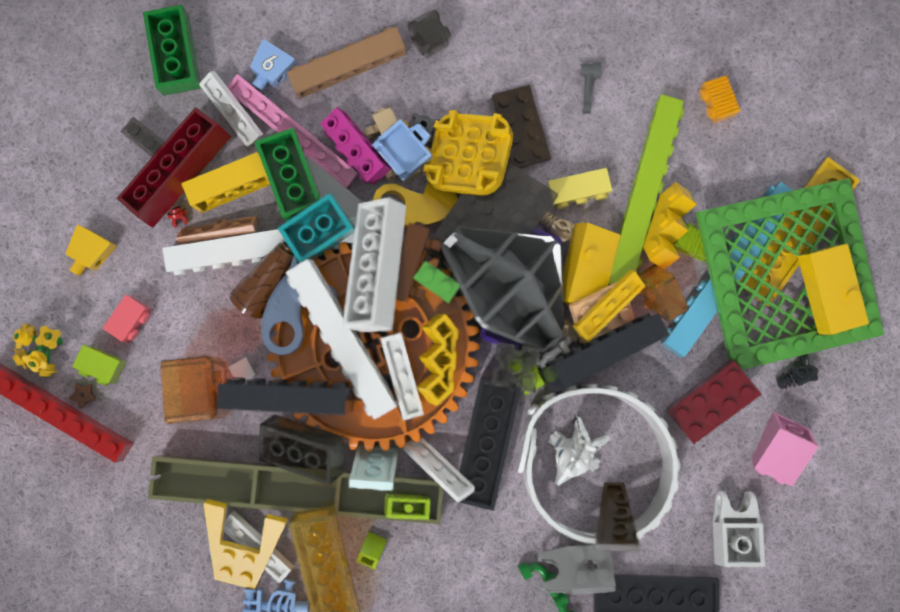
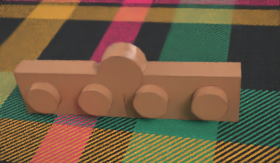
M257 216L229 221L226 218H221L211 224L182 228L176 239L178 244L181 245L204 240H215L222 237H233L240 234H252L256 231L260 222Z

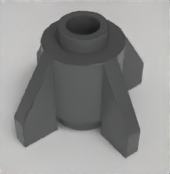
M417 113L412 114L415 120L413 126L421 124L431 135L428 143L432 147L433 126L436 120L439 122L440 119L419 116ZM416 131L413 133L419 140H423Z

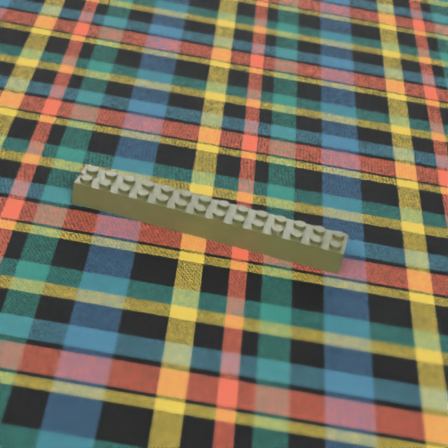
M157 455L152 457L150 476L161 474V477L149 481L147 499L204 504L209 499L234 507L440 525L443 488L433 478L395 475L393 490L359 489L357 487H349L352 471H329L319 468ZM387 492L393 495L395 493L397 495L399 493L401 495L403 493L405 495L425 494L430 500L429 519L387 518L384 514L385 494Z

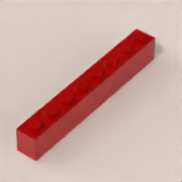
M0 363V395L112 462L124 461L134 444L133 442Z

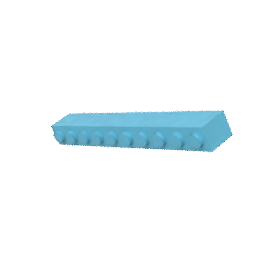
M779 182L774 186H769L764 194L771 196L793 190ZM782 214L771 216V218L778 222ZM764 218L753 220L752 222L760 226ZM767 221L763 229L771 234L775 225ZM748 225L744 233L752 238L757 230ZM760 232L756 241L764 246L768 237ZM736 233L730 241L734 242L738 234ZM741 237L737 246L745 250L749 241ZM753 244L748 253L756 258L761 249ZM734 249L730 258L738 262L742 253ZM745 257L741 265L748 269L753 261ZM738 269L734 278L740 281L745 272ZM708 276L706 281L703 279L697 285L696 289L698 292L694 297L691 295L684 304L686 306L685 310L679 312L674 317L673 322L675 323L672 328H667L670 336L664 338L660 343L680 358L687 355L717 313L710 276Z

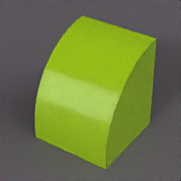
M368 532L356 562L375 570L387 539Z

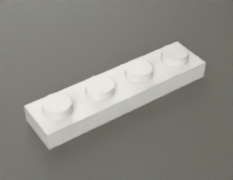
M215 71L209 72L199 84L247 148L253 146L255 141H258L263 136V133Z
M397 333L381 338L403 420L424 415L402 334Z
M424 438L419 442L410 440L406 443L404 451L458 503L474 492V486Z
M234 510L225 519L224 532L237 544L260 549L262 536ZM274 548L265 570L280 583L295 566Z

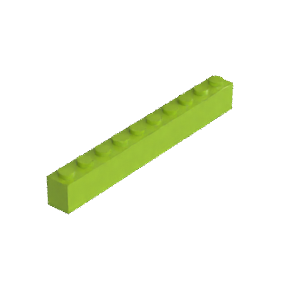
M662 94L656 100L619 230L621 236L609 285L620 281L630 270L636 272L641 267L643 258L640 255L642 250H644L646 234L652 222V213L655 212L658 203L656 198L662 192L664 183L661 182L662 177L666 175L669 168L667 159L668 156L671 157L674 150L672 141L678 135L680 128L677 126L678 120L682 119L685 108H682L683 100Z

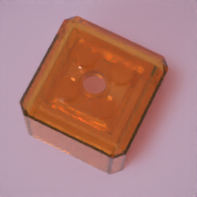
M198 356L161 361L163 409L166 425L227 418L231 410L217 409L218 383L226 382V378H230L227 362L223 358Z

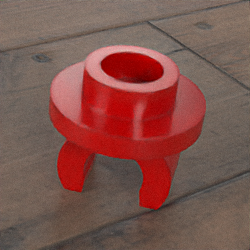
M177 206L169 210L170 213L167 214V217L172 219V225L175 228L178 226L177 219H182L185 225L188 224V217L185 215L187 213L186 208Z

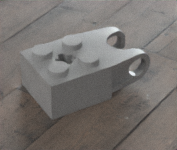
M594 544L568 546L537 555L540 562L554 564L559 569V574L555 579L540 585V590L573 595L615 592L611 551H597ZM593 566L596 569H594L593 573H590L589 569L586 568Z

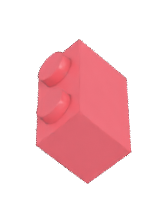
M125 295L102 329L120 341L129 343L138 336L140 326L149 320L151 316L149 313L152 309L133 296Z

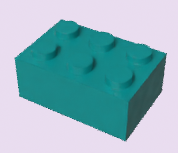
M331 193L277 228L299 263L307 259L315 260L355 233L354 224L337 198Z

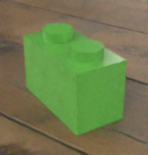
M426 261L413 278L449 304L460 290L458 283Z

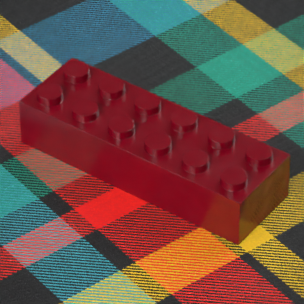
M195 107L116 199L137 218L154 228L185 192L181 183L196 178L232 136L217 122Z

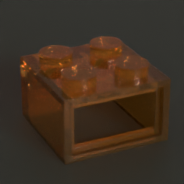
M656 264L637 274L645 285L640 294L644 296L645 300H643V303L649 311L652 310L655 314L659 313L660 317L670 322L689 310L674 275Z

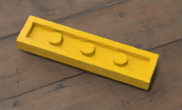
M630 270L573 325L585 342H589L645 287L637 273Z

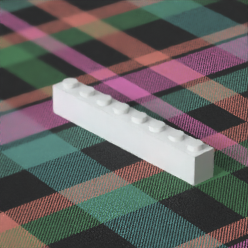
M307 259L287 271L288 283L293 289L296 288L300 295L298 296L300 303L303 307L308 308L311 313L309 317L312 323L320 328L321 338L326 344L329 343L332 348L331 354L333 358L341 363L345 378L351 380L354 385V393L358 398H362L365 403L364 409L366 413L375 420L397 407L399 403L357 332L343 327L344 311L313 259Z

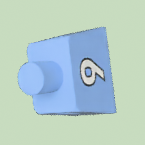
M263 39L250 66L252 72L257 75L252 85L259 91H262L267 83L277 88L288 77L287 72L294 66H297L296 60Z

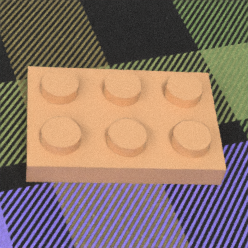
M616 283L570 304L569 308L574 323L586 314ZM630 302L591 340L635 319ZM578 334L580 342L584 344L587 343Z

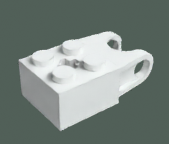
M752 491L744 493L742 504L736 511L732 509L726 492H717L713 514L714 564L723 567H765L763 523L760 520L757 499Z

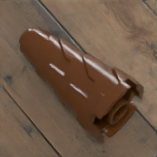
M286 242L278 243L230 293L229 298L231 302L244 314L249 310L252 312L250 317L263 318L267 302L277 284L288 271L294 256Z

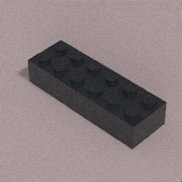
M647 313L545 363L546 368L540 370L550 392H556L670 335L659 313L652 316L650 313Z
M246 377L226 378V382L218 383L217 409L345 416L354 411V386H349V382H336L328 385V381H315L307 384V380H295L287 383V379H274L266 382V378L247 379V381Z
M480 378L459 472L474 486V492L459 503L494 511L521 391L520 387Z

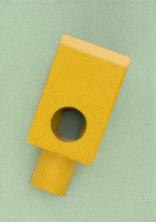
M77 224L66 250V255L75 260L69 271L81 276L86 267L97 271L116 249L117 245Z

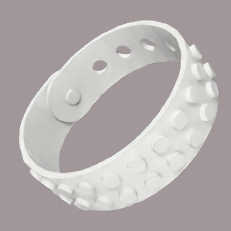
M582 384L580 389H577L576 385H572L562 389V392H549L542 396L543 401L539 404L534 403L527 411L529 415L521 435L516 472H523L528 495L546 521L559 532L575 540L585 543H596L597 532L582 531L568 527L546 513L536 497L531 471L537 447L535 445L536 428H533L542 412L563 398L578 394L597 393L618 398L632 406L648 422L657 438L662 457L659 487L648 509L634 521L638 540L643 538L644 534L649 530L655 529L661 523L660 520L664 514L669 512L674 493L678 490L679 481L677 478L678 471H680V460L677 458L675 450L677 449L676 441L670 436L667 430L669 427L665 420L659 418L654 413V407L647 402H641L638 400L639 396L630 391L619 392L618 387L602 385V389L597 388V384Z

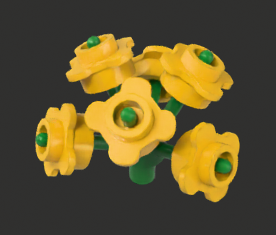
M28 323L22 324L21 328L17 329L13 334V340L16 342V347L13 348L16 353L12 355L13 362L17 366L22 365L25 370L27 365L33 372H39V376L44 378L52 376V373L58 372V370H55V364L49 363L50 351L63 344L61 331L42 326L40 328V335L37 337V330L34 326H30ZM33 341L36 342L38 348L28 353L22 348V345L28 346Z

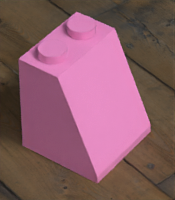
M772 412L752 458V463L758 473L762 475L767 474L780 484L786 483L793 486L819 446L809 428Z

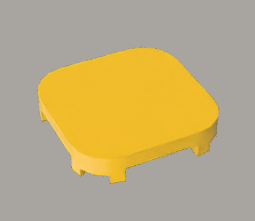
M450 110L449 114L443 116L439 122L436 120L433 126L436 132L431 147L433 158L423 165V172L427 180L436 189L441 191L473 195H488L495 192L503 182L513 142V131L509 123L500 114L494 113L493 116L459 114L457 110Z

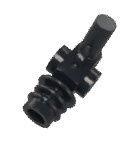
M808 354L801 355L800 361L794 363L791 373L787 371V375L784 373L783 376L780 375L776 378L777 384L780 389H787V385L788 387H791V385L795 387L796 384L801 386L808 382L817 381L818 368L809 364Z

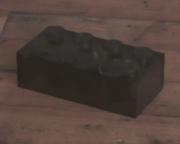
M276 414L259 424V461L331 485L344 473V436Z

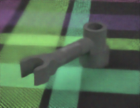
M601 62L581 64V76H585L583 114H591L592 78L601 77Z

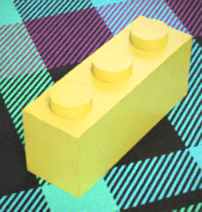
M607 168L550 180L546 185L551 207H557V209L567 208L569 204L575 202L577 205L586 204L589 199L596 198V201L604 200L612 192Z

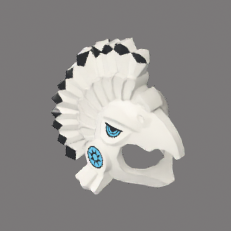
M577 416L573 420L575 429L572 438H566L559 431H555L554 434L550 435V440L548 441L556 450L557 475L555 484L558 486L588 470L594 472L595 469H598L601 461L594 455L598 449L611 442L607 435L590 440L581 418Z

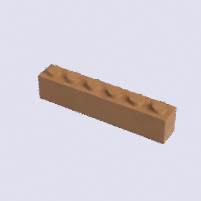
M397 27L386 28L375 36H366L363 41L350 43L339 51H330L327 56L311 59L309 63L303 66H294L287 74L298 99H301L406 55V48Z

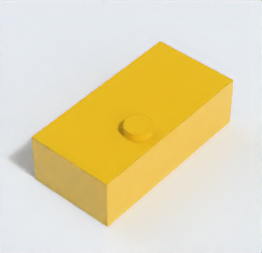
M258 152L181 183L190 206L201 214L270 185Z
M588 222L574 225L562 272L563 300L565 305L569 306L609 285L620 234Z
M848 244L835 245L797 256L818 334L833 335L869 324Z

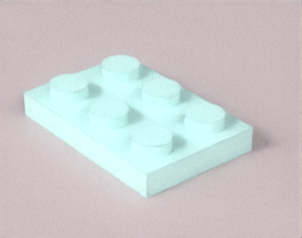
M360 444L356 450L349 487L393 490L398 447L391 446L388 451H383L380 445H376L372 452H368L364 444Z

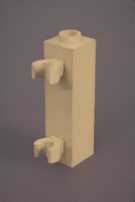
M391 108L377 110L372 115L375 125L363 130L368 140L378 134L382 135L397 122ZM393 169L385 175L388 182L398 177ZM419 169L404 183L422 175L421 169Z

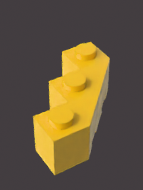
M677 182L673 183L660 195L643 246L649 260L664 270L680 258L673 243L689 231L682 217L697 205L691 193Z
M436 314L422 327L434 344L419 358L432 374L416 387L430 404L437 406L453 392L454 388L453 370H455L457 352H455L456 340H458V329L446 314Z

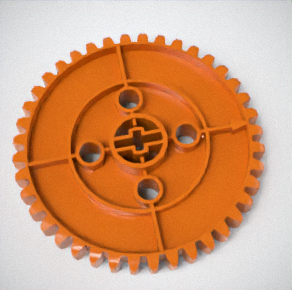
M342 242L339 246V254L329 249L325 252L326 260L317 257L313 261L327 284L338 292V302L345 312L353 249L346 242ZM424 251L419 269L427 259L426 251ZM433 258L428 262L436 269H439L440 260L438 258ZM445 269L441 271L446 276L451 278L452 271L450 269ZM415 280L413 287L426 290L425 298L420 299L410 295L408 303L395 299L392 330H387L389 336L397 333L402 334L417 387L432 374L419 358L434 344L422 327L436 314H446L458 329V340H456L455 352H457L455 370H453V392L438 406L430 404L417 389L424 415L403 420L398 404L397 407L374 420L372 416L366 413L364 409L365 403L362 398H358L354 393V411L345 416L294 413V417L299 419L307 415L309 419L305 427L308 430L318 425L321 426L319 431L321 439H325L334 433L333 440L337 446L349 438L351 450L357 449L361 442L364 441L366 451L372 452L377 445V441H379L382 450L388 451L392 446L393 439L400 448H404L407 443L408 434L415 442H419L422 439L421 428L429 434H433L436 431L434 418L443 424L448 422L449 418L444 408L451 411L459 409V404L453 396L465 398L468 395V391L461 385V382H474L475 377L466 371V367H475L479 364L477 359L469 356V352L480 349V344L469 341V336L479 333L480 330L478 327L467 325V322L475 316L472 311H463V307L468 304L465 296L457 297L455 295L449 304ZM302 306V321L305 333L302 346L293 354H268V361L278 362V367L270 371L271 376L287 379V383L295 380H307V384L315 381H328V385L336 382H349V386H354L350 379L347 380L345 378L341 364L338 367H334L330 363L329 356L332 348L329 343L326 344L321 338V330L318 325L312 323L309 317L311 313L308 308ZM414 320L419 324L420 331L416 337L409 338L404 332V327L407 322ZM280 322L273 329L277 331L273 340L278 346L286 347L294 340V328L288 322ZM356 331L358 335L360 334L361 341L382 376L390 374L381 338L386 336L379 334V331L370 332L373 339L380 340V345L376 346L381 362H379L375 348H368V343L372 342L369 333ZM395 389L391 390L397 399Z

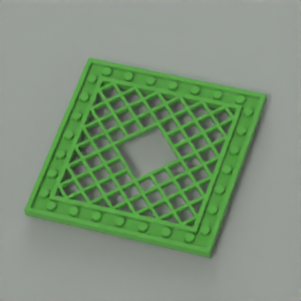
M850 178L695 212L728 361L733 358L744 370L884 335ZM819 206L816 213L808 209L811 207ZM823 208L831 213L827 221L819 216ZM801 210L797 218L789 213ZM805 212L813 217L809 225L801 221ZM782 214L778 222L771 218V216ZM786 216L794 221L790 230L782 225ZM764 218L760 226L752 222L753 220ZM833 218L835 219L836 227L830 224ZM816 220L824 224L820 233L812 228ZM767 221L775 225L771 234L763 229ZM745 222L741 230L733 226ZM798 224L806 229L801 237L793 232ZM748 225L757 230L752 238L744 233ZM779 228L787 233L783 241L774 237ZM827 228L835 232L831 241L823 236ZM729 229L738 234L734 242L725 238ZM760 232L768 237L764 246L756 241ZM809 232L817 236L813 245L805 241ZM790 236L798 240L794 249L786 245ZM741 237L749 241L745 250L737 246ZM839 237L840 245L848 244L869 324L833 335H820L816 330L815 322L811 328L804 324L808 315L813 317L810 304L807 308L799 304L804 295L808 297L805 285L797 299L793 300L764 280L783 248L795 256H799L801 254L798 253V250L802 244L810 248L808 252L810 253L819 250L816 247L820 240L829 244L827 247L836 245L835 242ZM772 240L780 245L776 253L767 249ZM726 243L731 246L729 250H727ZM753 244L761 249L757 258L748 253ZM734 249L742 253L738 262L730 258ZM765 252L773 257L768 266L760 261ZM745 257L754 261L749 270L741 265ZM757 264L766 269L761 278L753 273ZM738 269L747 273L742 282L734 278ZM750 276L758 281L754 290L745 285ZM735 283L739 285V288L737 289V291H736ZM762 284L770 289L766 297L757 293ZM743 288L751 293L747 302L738 297ZM773 292L781 296L777 305L769 301ZM755 296L763 301L758 310L750 305ZM785 299L793 304L788 313L780 308ZM739 303H741L742 305H744V307L742 308V310L740 309ZM766 304L774 308L770 317L762 313ZM796 307L804 311L800 321L792 316ZM747 308L756 313L751 322L743 318ZM778 311L786 316L781 325L773 320ZM759 316L767 320L763 329L754 325ZM789 319L797 323L793 332L785 328ZM744 323H746V324L748 325V327H747L746 330H745V327H744ZM770 324L779 328L774 337L766 333ZM801 327L809 331L797 334ZM752 328L760 333L755 342L747 337ZM782 331L789 335V337L778 339ZM763 336H765V337H767L768 339L772 340V341L760 343V341H761V339L763 338Z

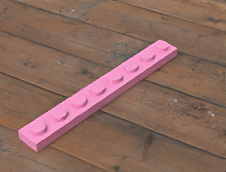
M237 74L227 88L237 100L278 133L294 128L304 153L345 188L348 189L358 176V171L353 169L347 162L242 76Z

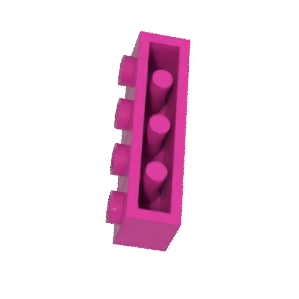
M336 107L320 123L325 129L323 131L330 140L333 139L336 143L335 148L348 158L346 160L347 163L359 172L358 177L364 183L376 185L392 169L375 150L371 142L346 111Z

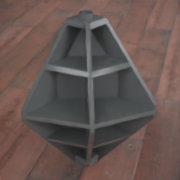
M458 227L442 243L441 249L476 320L485 329L541 352H545L550 347H555L564 337L563 332L565 329L561 245L552 236Z

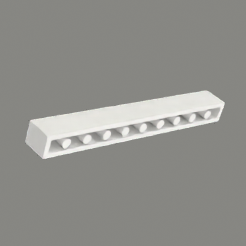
M351 217L350 220L356 227L357 217ZM277 229L163 248L166 272H173L174 276L185 275L187 270H193V273L204 272L206 267H213V270L223 269L225 264L231 263L232 266L245 265L244 261L252 260V263H260L278 243L286 241ZM353 233L340 243L346 242L347 244L351 245V248H353L355 233ZM340 243L331 249L334 251L339 250Z

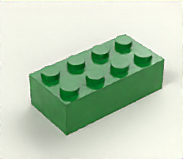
M183 5L143 12L155 88L163 96L202 89L199 85L201 81L190 18Z
M294 128L255 141L280 213L286 222L321 199L298 134Z

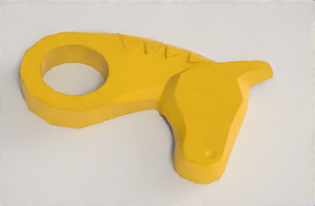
M429 181L423 194L413 192L395 183L384 184L376 190L372 200H379L387 194L397 195L402 200L403 205H406L404 227H408L409 223L415 224V221L430 225L452 214H467V210L459 206L455 192L438 190Z

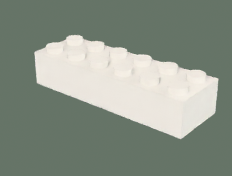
M391 198L358 204L343 327L359 332L392 330L406 205Z

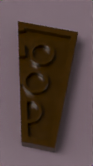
M604 482L595 543L597 551L641 552L625 483Z

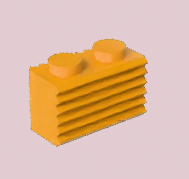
M727 75L704 82L701 85L699 96L702 101H705L707 106L706 114L709 119H712L713 123L734 117L741 111Z

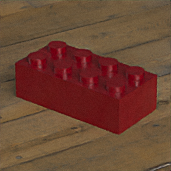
M731 358L667 407V413L690 441L695 444L761 396L762 393L737 362Z

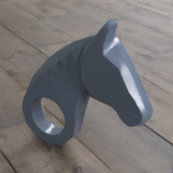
M295 255L292 259L291 269L300 264ZM287 274L273 290L262 318L263 343L269 351L278 355L293 354L302 346L305 338L302 321L303 305L298 299L300 295L296 288L293 289L288 283ZM328 284L338 301V292ZM280 322H288L292 325L295 332L294 340L286 347L278 346L272 337L273 329Z

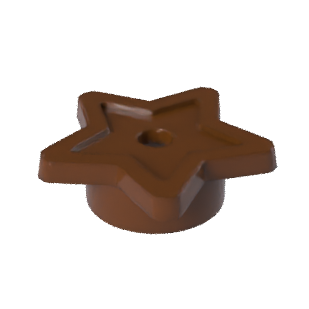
M76 383L74 385L75 392L69 397L70 400L77 401L81 409L85 407L86 403L96 401L92 392L93 384L82 386Z

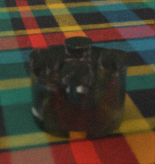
M436 9L427 11L408 22V31L412 30L414 35L411 37V40L422 56L426 54L425 58H429L448 47V38L451 37V33L447 26H443Z

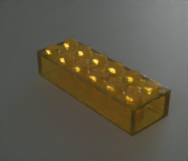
M335 505L293 513L289 521V527L311 612H361Z

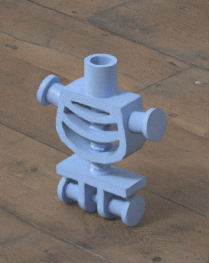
M285 578V588L275 590L268 602H263L264 588L257 590V599L254 598L256 588H244L246 598L243 599V604H247V608H243L242 612H309L310 602L297 601V591H293V586L297 581ZM281 594L278 602H273L274 597ZM287 595L286 602L282 603L284 596ZM252 604H256L257 607L252 608Z

